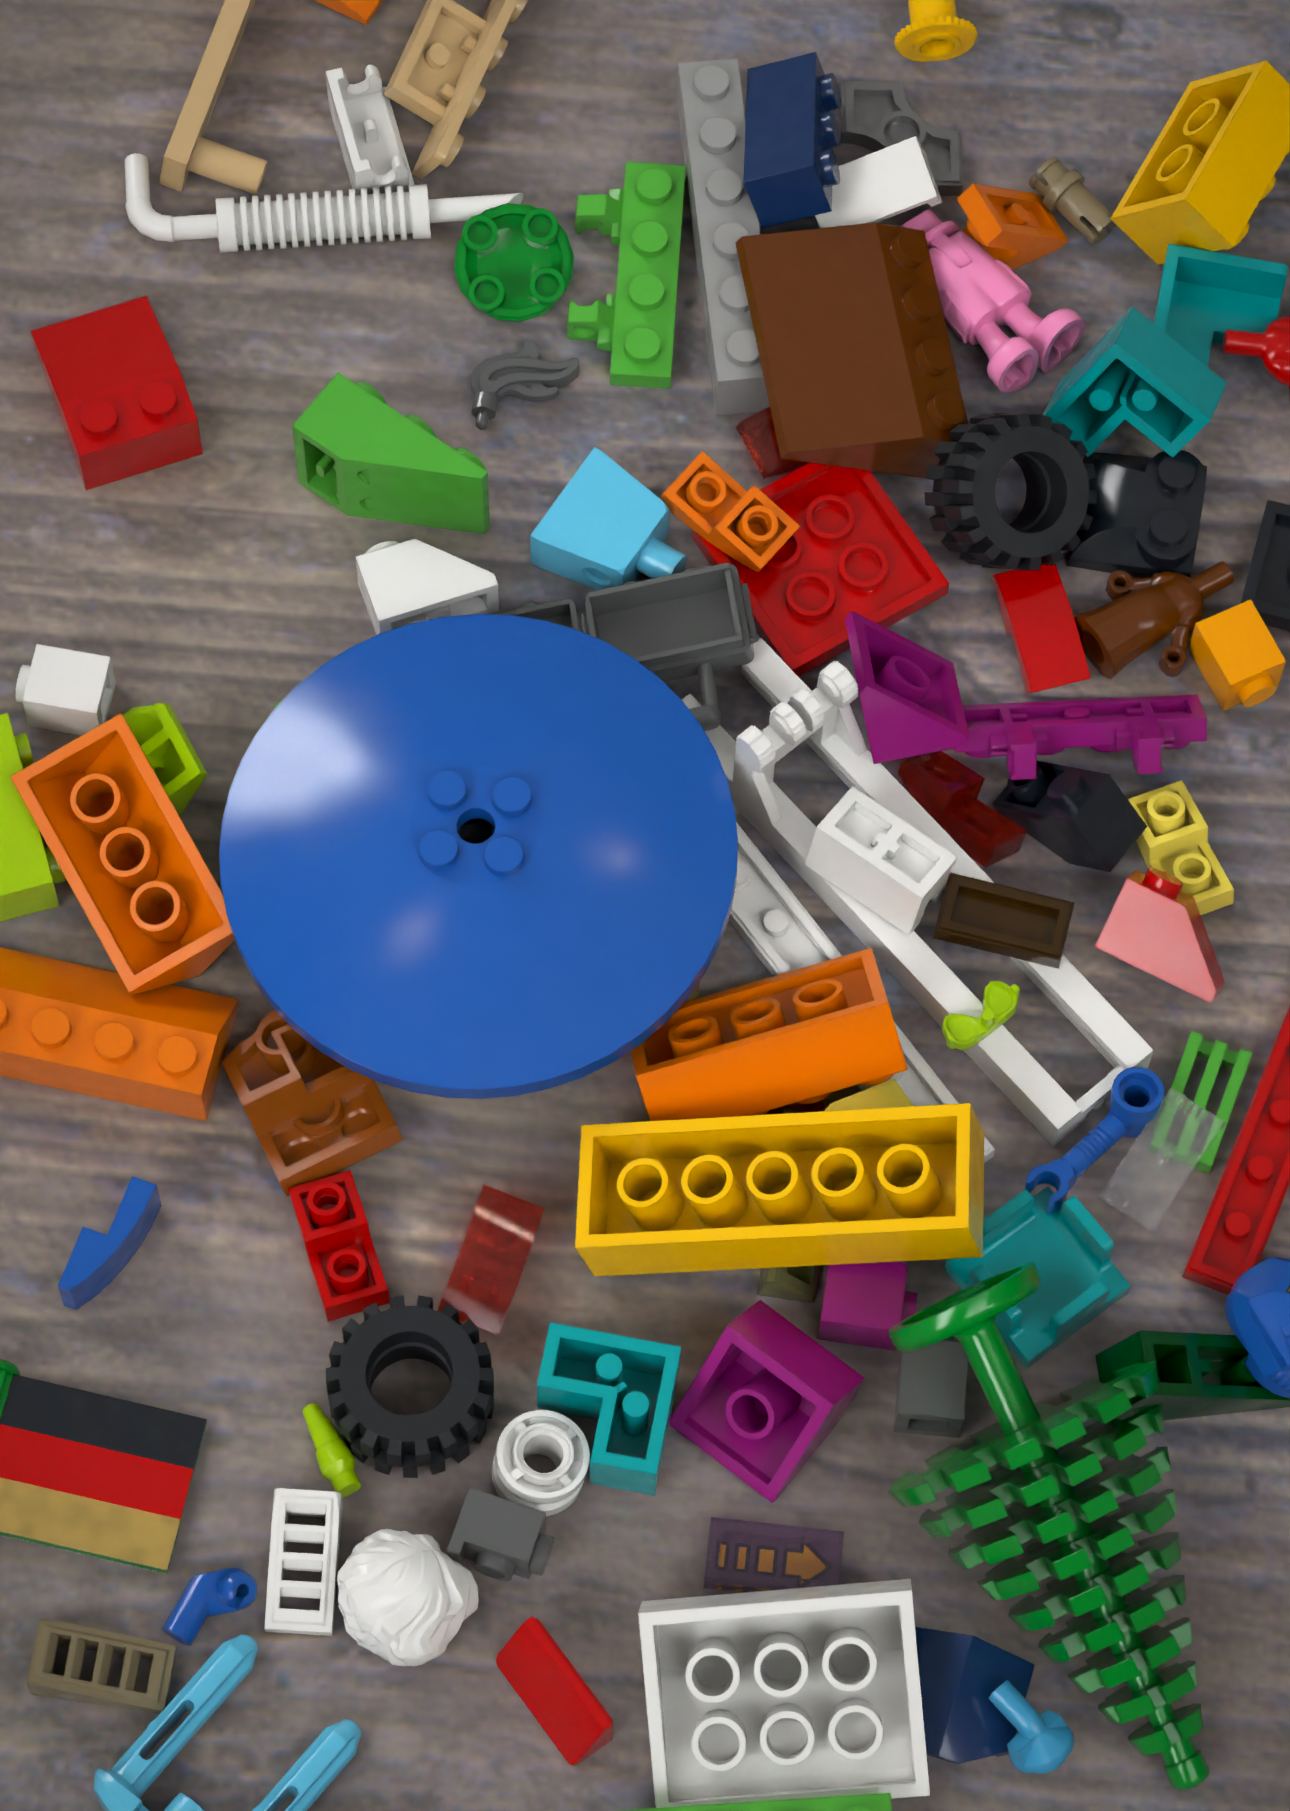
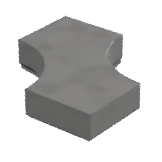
M901 81L841 82V143L862 146L876 152L916 136L927 155L940 196H960L962 194V133L939 128L922 119L907 102Z

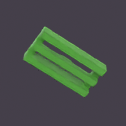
M1191 1031L1148 1152L1209 1174L1252 1052L1241 1048L1239 1053L1227 1049V1043L1216 1040L1215 1044L1202 1040L1204 1035ZM1196 1056L1208 1059V1063L1178 1146L1165 1141ZM1222 1064L1233 1068L1203 1154L1201 1155L1190 1151L1220 1065Z

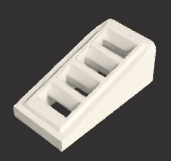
M286 1488L274 1490L265 1632L332 1636L343 1513L341 1493ZM289 1516L326 1518L325 1526L288 1524ZM287 1542L324 1544L323 1554L286 1552ZM284 1570L322 1572L321 1582L283 1580ZM282 1597L320 1599V1610L281 1608Z

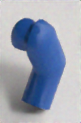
M225 1568L194 1576L185 1587L162 1627V1631L176 1641L191 1646L207 1617L239 1611L254 1602L257 1595L255 1579L239 1568Z

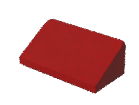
M531 1616L524 1621L498 1653L496 1664L565 1760L572 1766L578 1765L612 1740L613 1719L538 1618L534 1619Z

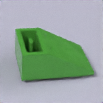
M337 372L292 425L298 482L344 514L477 534H485L489 530L488 471H486L482 461L469 450L458 447L455 450L438 439L432 428L421 418L412 414H408L405 417L388 406L383 396L371 385L362 381H358L355 384Z

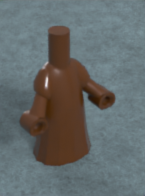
M1221 561L1191 578L1173 571L1154 573L1153 577H1131L1129 573L1122 570L1112 572L1108 578L1105 591L1113 601L1094 610L1076 614L1074 617L1086 656L1102 676L1111 680L1127 664L1172 634L1170 645L1165 647L1161 654L1159 666L1167 676H1178L1182 672L1186 661V649L1190 633H1193L1195 623L1202 619L1204 612L1203 599L1234 582V576L1230 567L1224 561Z

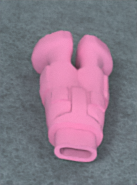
M928 209L900 226L925 231L944 319L964 344L967 342L971 345L980 344L989 359L987 365L989 380L1001 392L1017 391L1028 385L1036 373L1037 366L1044 373L1049 372L1079 342L1086 325L1076 311L1064 308L1050 313L1045 318L1037 315L1028 307L1032 295L1028 285L1012 271L1011 267L999 259L996 260L978 242L959 230L954 221L942 222L932 210ZM999 326H1009L1017 337L1010 339Z

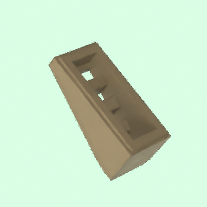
M39 1619L27 1685L32 1695L160 1714L167 1706L177 1646L67 1622ZM58 1645L69 1647L64 1676L52 1674ZM85 1649L97 1651L91 1682L80 1680ZM113 1653L125 1655L119 1688L107 1685ZM140 1657L153 1659L146 1693L134 1691Z

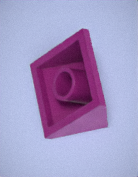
M851 611L846 617L845 623L873 764L962 747L969 739L953 662Z

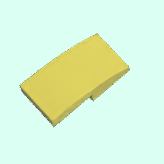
M1181 780L1128 799L1148 826L1136 840L1147 868L1164 871L1182 881L1183 887L1181 891L1194 897L1200 915L1233 904L1234 888L1208 843V826L1183 781Z

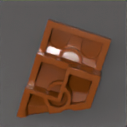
M274 1009L262 1019L256 1032L248 1039L241 1041L222 1061V1065L286 1197L289 1196L288 1188L328 1177L404 1140L375 1080L348 1069L320 1052L295 1032Z

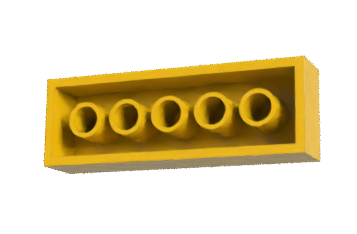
M970 1103L581 1125L575 1248L594 1276L983 1257L985 1134Z

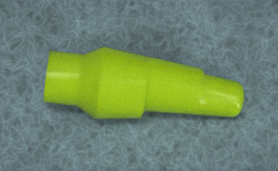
M310 1403L306 1405L302 1413L317 1450L315 1455L322 1477L330 1481L335 1492L341 1493L342 1497L355 1493L362 1485L355 1472L356 1461L354 1456L339 1436L331 1420L325 1416L319 1404Z

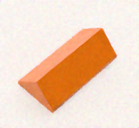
M122 713L10 776L131 995L199 977L233 943L235 939L229 925L223 893Z

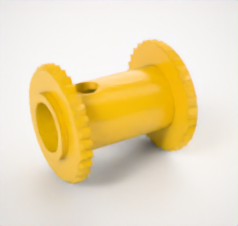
M908 0L910 25H905V28L897 32L894 43L898 53L907 59L918 62L941 61L958 57L967 52L977 41L978 35L974 24L970 23V21H965L964 18L959 19L957 17L955 0Z

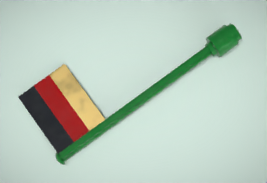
M0 1359V1535L167 1574L206 1430L207 1419L20 1376L18 1368L13 1363Z

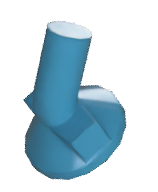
M1008 1680L1001 1684L988 1699L1018 1730L1015 1737L1007 1744L1012 1765L1018 1771L1026 1773L1044 1774L1054 1771L1064 1763L1066 1757L1073 1749L1075 1741L1071 1729L1067 1726L1061 1715L1049 1709L1039 1714Z

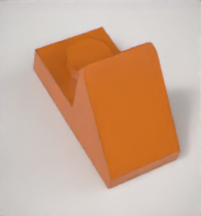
M973 183L957 198V201L969 218L966 222L967 226L962 231L978 242L996 260H1001L1011 267L1012 270L1060 249L1069 241L1053 214L1042 205L1043 199L1040 194Z

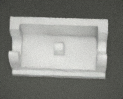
M367 65L365 69L366 79L357 84L348 83L342 68L326 71L328 105L352 189H355V195H361L362 188H367V194H373V188L379 187V193H385V187H391V193L397 192V186H403V192H408L409 185L415 184L390 99L383 95L386 86L382 87L378 68L374 65Z
M914 136L838 166L840 184L832 186V211L815 215L819 228L877 223L926 203L931 207L941 204L942 199L927 155L917 137Z
M852 786L816 827L805 865L892 925L910 935L919 925L930 899L936 902L940 897L951 868L956 863L957 856Z

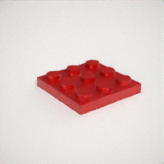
M809 462L760 489L800 527L759 573L733 559L692 530L693 540L711 566L729 562V564L737 568L741 583H747L757 634L798 677L850 649L845 619L851 611L887 628L948 594L949 582L872 472L868 470Z

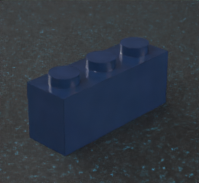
M816 52L747 70L743 183L762 228L832 211V186L840 184V172L833 147L841 145L840 130L834 114L835 109L841 108V95L835 75L833 73L824 74Z

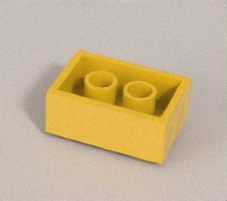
M1266 60L1190 82L1110 219L1157 265L1164 264L1168 244L1213 252L1229 250L1235 247L1246 236L1250 227L1248 221L1259 201L1266 197L1276 183L1274 175L1285 156L1290 153V84Z

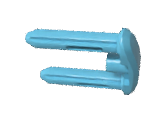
M241 1634L223 1642L156 1719L149 1723L146 1730L110 1770L98 1768L95 1771L93 1790L104 1811H149L143 1806L142 1800H140L141 1795L253 1669L258 1653V1645L252 1637ZM185 1711H192L152 1758L148 1760L143 1759ZM343 1719L326 1727L252 1811H276L289 1796L296 1798L285 1811H307L356 1755L362 1736L361 1729L357 1723L350 1719ZM178 1793L164 1809V1811H204L183 1793Z

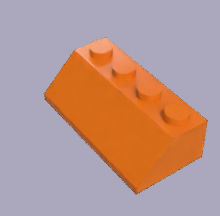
M0 947V1076L207 1122L222 1068V1061L226 1054L238 1011L239 999L171 984L131 995L116 972Z
M872 948L686 1001L662 1027L642 1044L631 1050L636 1078L650 1121L765 1115L769 1110L796 1102L800 1104L819 1102L828 1097L831 1092L854 1085H878L889 1080L894 1074L908 1070Z

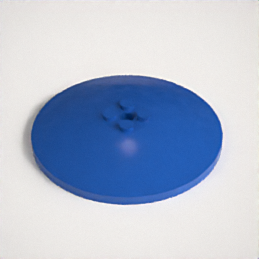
M493 614L447 616L411 623L378 634L350 647L310 674L273 710L249 745L229 790L221 826L219 848L220 879L229 925L239 953L255 984L273 1009L292 1029L320 1052L350 1070L380 1083L410 1092L445 1098L468 1099L518 1096L547 1090L580 1079L613 1063L655 1033L688 999L706 973L721 943L731 914L737 883L738 862L735 808L728 780L719 757L701 724L684 702L657 675L633 657L607 642L586 633L544 620ZM471 819H484L495 828L493 835L488 840L477 844L464 841L459 836L458 831L465 822Z

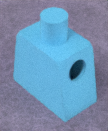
M596 447L593 448L530 535V554L533 565L595 590L620 586L627 581H636L641 573L652 579L681 573L686 564L687 556L664 543L669 532L670 510L667 505Z

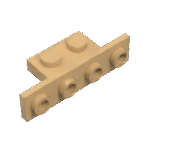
M453 0L426 1L383 94L433 124V128L411 174L422 180L439 165L446 168L452 163L464 141V136L458 133L464 118L469 119L472 117L485 96L486 88L480 85L486 70L491 71L497 65L508 45V40L502 37L508 22L511 24L515 22L528 0H491L483 19Z

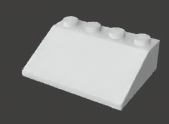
M911 1579L641 1602L638 1617L656 1808L891 1793V1799L930 1796Z

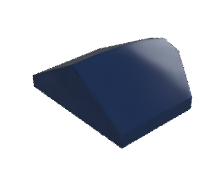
M915 1627L927 1755L955 1764L991 1756L1008 1755L1007 1744L1015 1737L1017 1729L988 1698L1001 1684L1008 1680L1026 1699L1035 1664L973 1635Z

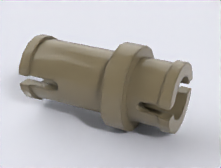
M1053 156L1036 170L1041 176L1033 175L1030 178L1029 186L1032 189H1036L1044 197L1042 205L1051 213L1058 211L1087 239L1091 246L1097 245L1110 234L1111 231L1107 226L1111 228L1116 226L1110 219L1113 213L1083 185L1085 179L1076 169L1068 171L1060 163V160Z

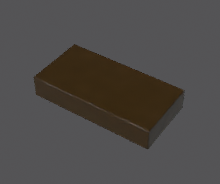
M950 872L933 938L1059 969L1075 903Z

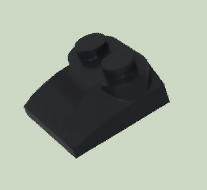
M1180 450L1173 458L1165 451L1156 454L1153 458L1108 453H1092L1089 457L1084 455L1083 463L1094 465L1096 477L1089 479V490L1097 491V503L1088 504L1086 514L1093 517L1088 530L1078 529L1076 534L1081 542L1073 551L1068 552L1066 566L1107 573L1122 570L1129 573L1132 577H1153L1154 573L1173 571L1191 578L1203 507L1207 466L1202 465L1198 458L1184 450Z

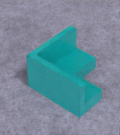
M1168 244L1153 323L1208 367L1212 342L1223 344L1226 329L1263 333L1267 326L1278 318L1288 266L1282 263Z

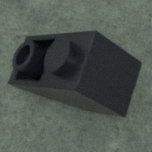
M1037 761L1036 779L1011 780L1009 778L1007 786L992 803V806L1000 815L1069 864L1105 872L1113 870L1148 827L1110 774Z

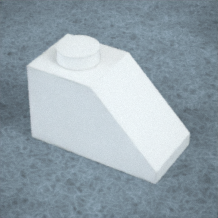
M417 539L402 543L396 541L382 542L371 547L365 554L356 556L358 585L376 635L411 623L440 617L492 614L499 611L498 583L494 573Z

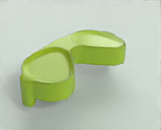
M990 981L984 988L981 1017L976 1018L955 1013L945 1016L942 1024V1033L946 1039L947 1047L949 1049L969 1050L1010 1019L1018 1007L1020 994L1018 985L1013 984L1009 986L1002 981Z

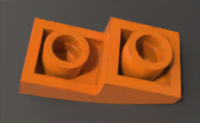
M703 451L660 497L670 512L688 527L733 559L758 573L800 527L755 485L748 491L745 490Z

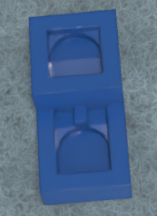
M132 1176L108 1235L82 1227L58 1284L64 1306L74 1310L79 1309L110 1284L127 1265L150 1231L162 1206L156 1184Z

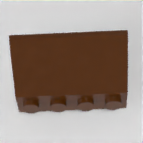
M874 222L742 236L735 244L781 459L926 478L928 465L938 466L940 458L934 454L939 443L953 442L949 432L958 424H968L925 231Z

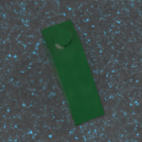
M1140 1330L1095 1355L1099 1382L1102 1383L1115 1379L1112 1371L1137 1363L1156 1361L1158 1389L1148 1398L1140 1395L1130 1398L1129 1401L1132 1408L1116 1417L1121 1420L1136 1414L1133 1410L1134 1408L1161 1403L1164 1421L1290 1407V1398L1270 1392L1252 1376L1245 1365L1249 1353L1236 1335Z

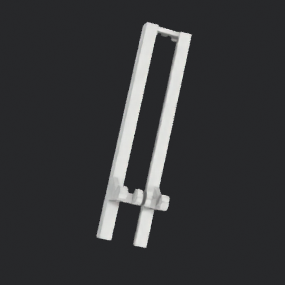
M760 638L758 642L753 644V661L749 664L741 665V674L773 707L770 711L769 725L763 730H759L755 725H751L737 736V741L721 725L713 730L705 731L716 750L727 777L734 806L868 949L872 948L874 956L941 1027L944 1017L951 1013L976 1018L981 1017L983 1004L914 930L910 935H907L805 865L816 826L773 782L775 763L805 741L849 788L855 787L956 855L957 860L951 868V873L994 882L881 763L873 764L872 754L866 747L850 703L858 697V684L847 668L834 660L820 671L817 688L811 691L772 648ZM691 694L682 699L688 709L702 706ZM1063 954L1059 969L1010 957L1114 1067L1104 1079L1075 1102L1003 1025L969 1050H963L1054 1147L1086 1120L1087 1113L1092 1109H1099L1103 1106L1104 1100L1111 1094L1113 1082L1120 1072L1132 1067L1148 1069L1154 1050Z

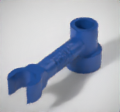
M1132 1067L1120 1072L1112 1085L1110 1095L1111 1108L1108 1110V1115L1063 1157L1055 1159L1050 1164L1036 1166L1029 1172L1025 1189L1029 1193L1037 1185L1044 1183L1052 1185L1057 1190L1048 1200L1046 1214L1055 1213L1061 1209L1062 1204L1066 1201L1068 1191L1073 1187L1077 1178L1123 1136L1136 1138L1148 1131L1151 1121L1158 1116L1164 1098V1086L1161 1079L1151 1070L1142 1067Z

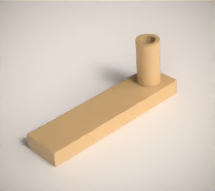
M256 0L224 1L164 154L159 185L182 192L189 172H193L257 195L268 161L203 138Z

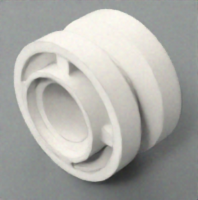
M534 1410L517 1416L504 1428L497 1443L491 1471L495 1490L501 1498L546 1512V1516H551L565 1510L578 1497L589 1467L590 1450L587 1439L575 1422L554 1411ZM533 1454H541L550 1458L555 1463L557 1469L548 1473L536 1472L526 1464L524 1459Z

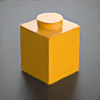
M1251 599L1195 623L1188 650L1222 711L1241 703L1244 707L1258 705L1276 692L1286 660Z

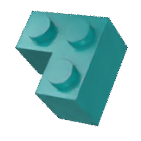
M1132 306L1060 380L1043 415L1051 417L1052 423H1063L1073 432L1069 440L1082 441L1088 451L1085 454L1087 457L1126 420L1173 458L1211 420L1227 382Z
M550 1322L537 1382V1408L598 1419L590 1459V1484L655 1496L680 1372L681 1347Z

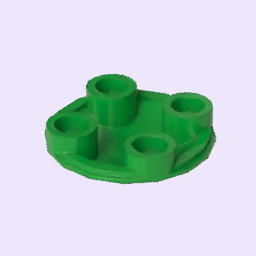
M506 203L487 209L480 215L473 216L466 221L462 229V235L456 245L454 271L461 292L476 310L496 320L523 322L544 315L562 300L572 280L574 253L567 233L559 225L557 218L552 212L544 208H536L532 205Z

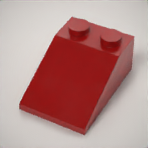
M147 296L30 331L85 490L203 454L198 419L179 367Z

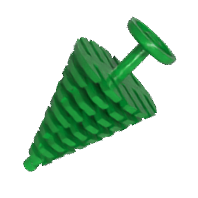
M1034 1261L1024 1263L962 1289L918 1311L889 1329L888 1334L893 1345L901 1352L919 1350L952 1336L956 1337L961 1343L998 1422L970 1435L974 1447L964 1451L953 1445L925 1460L929 1468L928 1470L918 1475L911 1471L906 1472L892 1483L888 1492L903 1507L937 1501L934 1494L948 1487L955 1491L944 1498L947 1506L935 1512L927 1509L921 1515L918 1523L933 1538L952 1536L951 1531L964 1525L973 1528L972 1531L964 1535L967 1542L952 1549L949 1548L948 1554L966 1570L982 1562L991 1565L1002 1561L984 1574L986 1578L978 1581V1585L993 1600H1006L1038 1590L1040 1587L1037 1582L1051 1575L1054 1576L1056 1579L1046 1584L1048 1592L1036 1598L1030 1594L1009 1610L1008 1616L1022 1631H1036L1056 1625L1054 1620L1067 1613L1074 1615L1075 1617L1065 1622L1068 1628L1053 1635L1048 1633L1039 1641L1038 1647L1052 1662L1070 1661L1071 1657L1088 1650L1094 1653L1103 1649L1086 1659L1087 1665L1069 1673L1068 1678L1082 1693L1087 1694L1103 1686L1109 1689L1127 1682V1686L1105 1698L1106 1701L1099 1704L1098 1709L1112 1724H1123L1146 1715L1149 1722L1128 1736V1741L1142 1755L1147 1756L1160 1752L1166 1764L1164 1769L1172 1786L1178 1790H1188L1203 1783L1209 1775V1767L1201 1750H1196L1191 1739L1193 1735L1203 1729L1201 1704L1195 1703L1173 1710L1171 1704L1197 1687L1195 1661L1188 1660L1182 1664L1176 1663L1161 1670H1158L1157 1667L1180 1654L1181 1648L1193 1643L1190 1618L1183 1617L1163 1628L1155 1625L1145 1629L1165 1618V1611L1177 1605L1182 1606L1186 1602L1184 1575H1172L1158 1579L1159 1583L1145 1590L1138 1588L1151 1581L1148 1576L1149 1573L1159 1568L1168 1570L1181 1559L1179 1532H1166L1139 1540L1137 1542L1140 1547L1128 1553L1122 1552L1135 1545L1132 1539L1133 1535L1143 1530L1153 1534L1175 1517L1177 1513L1173 1489H1166L1158 1494L1150 1492L1141 1495L1162 1481L1160 1475L1172 1470L1168 1447H1155V1450L1141 1457L1133 1454L1147 1445L1146 1436L1154 1432L1160 1434L1164 1432L1165 1424L1162 1403L1134 1408L1133 1410L1136 1414L1124 1420L1116 1418L1132 1408L1129 1401L1130 1398L1136 1395L1148 1398L1158 1389L1156 1361L1137 1363L1112 1371L1115 1379L1107 1383L1091 1379L1062 1391L1059 1394L1064 1403L1056 1407L1041 1401L1034 1404L995 1321L996 1315L1022 1302L1039 1288L1041 1277ZM1089 1419L1097 1421L1086 1427L1083 1426V1422ZM1080 1437L1083 1438V1439H1081V1440H1079V1441H1077V1442H1075V1443H1071L1072 1441H1074V1440H1076V1439H1078V1438H1080ZM1107 1456L1116 1459L1103 1465L1099 1463V1460ZM994 1465H1002L990 1472L988 1471V1468ZM1100 1472H1101V1474H1102V1475H1100V1476H1098V1477H1096V1478H1094V1479H1092V1480H1089V1479H1088V1478H1090V1477H1092V1476H1094V1475H1096V1474H1098V1473H1100ZM991 1479L993 1481V1483L983 1488L978 1486L979 1484L989 1481ZM1125 1493L1135 1497L1118 1504L1115 1499ZM1015 1501L1019 1502V1504L1007 1509L1012 1519L1002 1524L995 1522L1008 1516L1004 1506ZM1118 1508L1121 1510L1109 1517L1105 1516ZM1033 1538L1038 1540L1027 1546L1030 1553L1029 1556L1019 1561L1011 1558L1024 1553L1021 1544Z

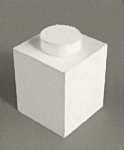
M36 644L31 666H21L16 684V701L23 703L28 726L82 736L106 722L116 685L111 657Z

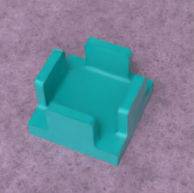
M1049 1186L1033 1197L1027 1189L1023 1190L983 1220V1257L948 1259L945 1264V1270L962 1290L1005 1270L1034 1261L1041 1277L1040 1286L1037 1291L1017 1305L996 1315L995 1318L997 1327L1006 1345L1026 1369L1128 1294L1131 1286L1111 1261L1115 1246L1114 1242L1077 1197L1073 1195L1062 1204L1060 1210L1055 1213L1046 1214L1048 1200L1054 1194Z

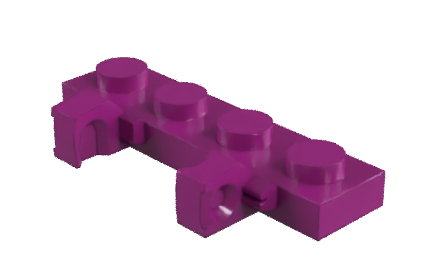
M1197 694L962 705L969 739L962 747L954 748L955 753L965 752L966 755L974 758L1006 756L1007 773L1011 780L1036 779L1037 755H1055L1061 753L1064 748L1090 747L1099 752L1132 750L1133 767L1137 774L1163 773L1162 749H1181L1188 746L1189 742L1207 741V717Z

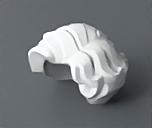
M379 1530L365 1537L362 1542L353 1548L351 1555L337 1574L339 1586L338 1607L344 1617L346 1632L357 1641L359 1646L377 1654L392 1665L418 1666L440 1656L459 1631L463 1621L478 1608V1588L472 1573L457 1561L452 1560L447 1554L441 1552L439 1543L428 1534L414 1535L407 1531Z

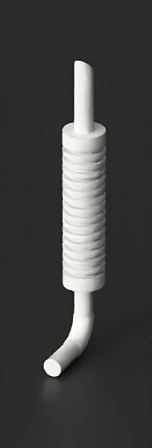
M136 153L125 158V208L131 224L141 234L157 241L174 242L218 238L220 253L238 252V246L241 245L244 246V251H250V245H256V250H262V244H268V250L274 249V243H280V249L287 248L286 242H292V248H299V241H304V247H311L310 241L316 240V246H323L322 240H328L329 245H335L334 239H340L341 245L347 244L346 238H352L353 244H358V237H364L365 243H371V236H376L377 242H383L382 236L388 235L389 241H395V235H400L401 240H407V234H412L413 240L430 239V223L468 221L471 217L480 215L487 209L506 203L521 204L524 199L523 193L428 199L427 184L409 185L408 192H403V186H397V192L391 193V187H385V193H379V187L373 188V194H367V188H362L361 195H355V189H349V196H343V190H337V196L331 197V191H325V197L320 198L319 192H312L313 198H307L306 192L300 193L301 199H295V194L289 193V200H283L282 194H276V201H271L270 195H264V201L259 202L258 196H252V202H247L246 196L240 197V203H235L234 197L216 198V214L172 217L171 215L157 213L150 202L148 158L145 155Z

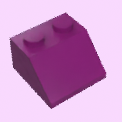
M759 1300L726 1326L671 1416L669 1425L773 1503L834 1429L865 1378L762 1300Z

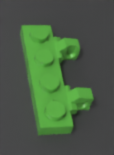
M626 162L624 190L621 188L610 189L609 195L586 194L577 196L576 234H580L585 229L598 230L602 235L611 236V244L619 245L620 247L616 296L607 294L606 304L596 300L591 306H577L574 301H569L567 337L568 340L597 341V349L612 352L610 385L671 389L686 165Z

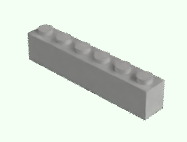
M738 58L678 63L677 109L684 165H686V182L715 416L771 411L735 244L742 236L760 235L759 220L743 183L746 119Z

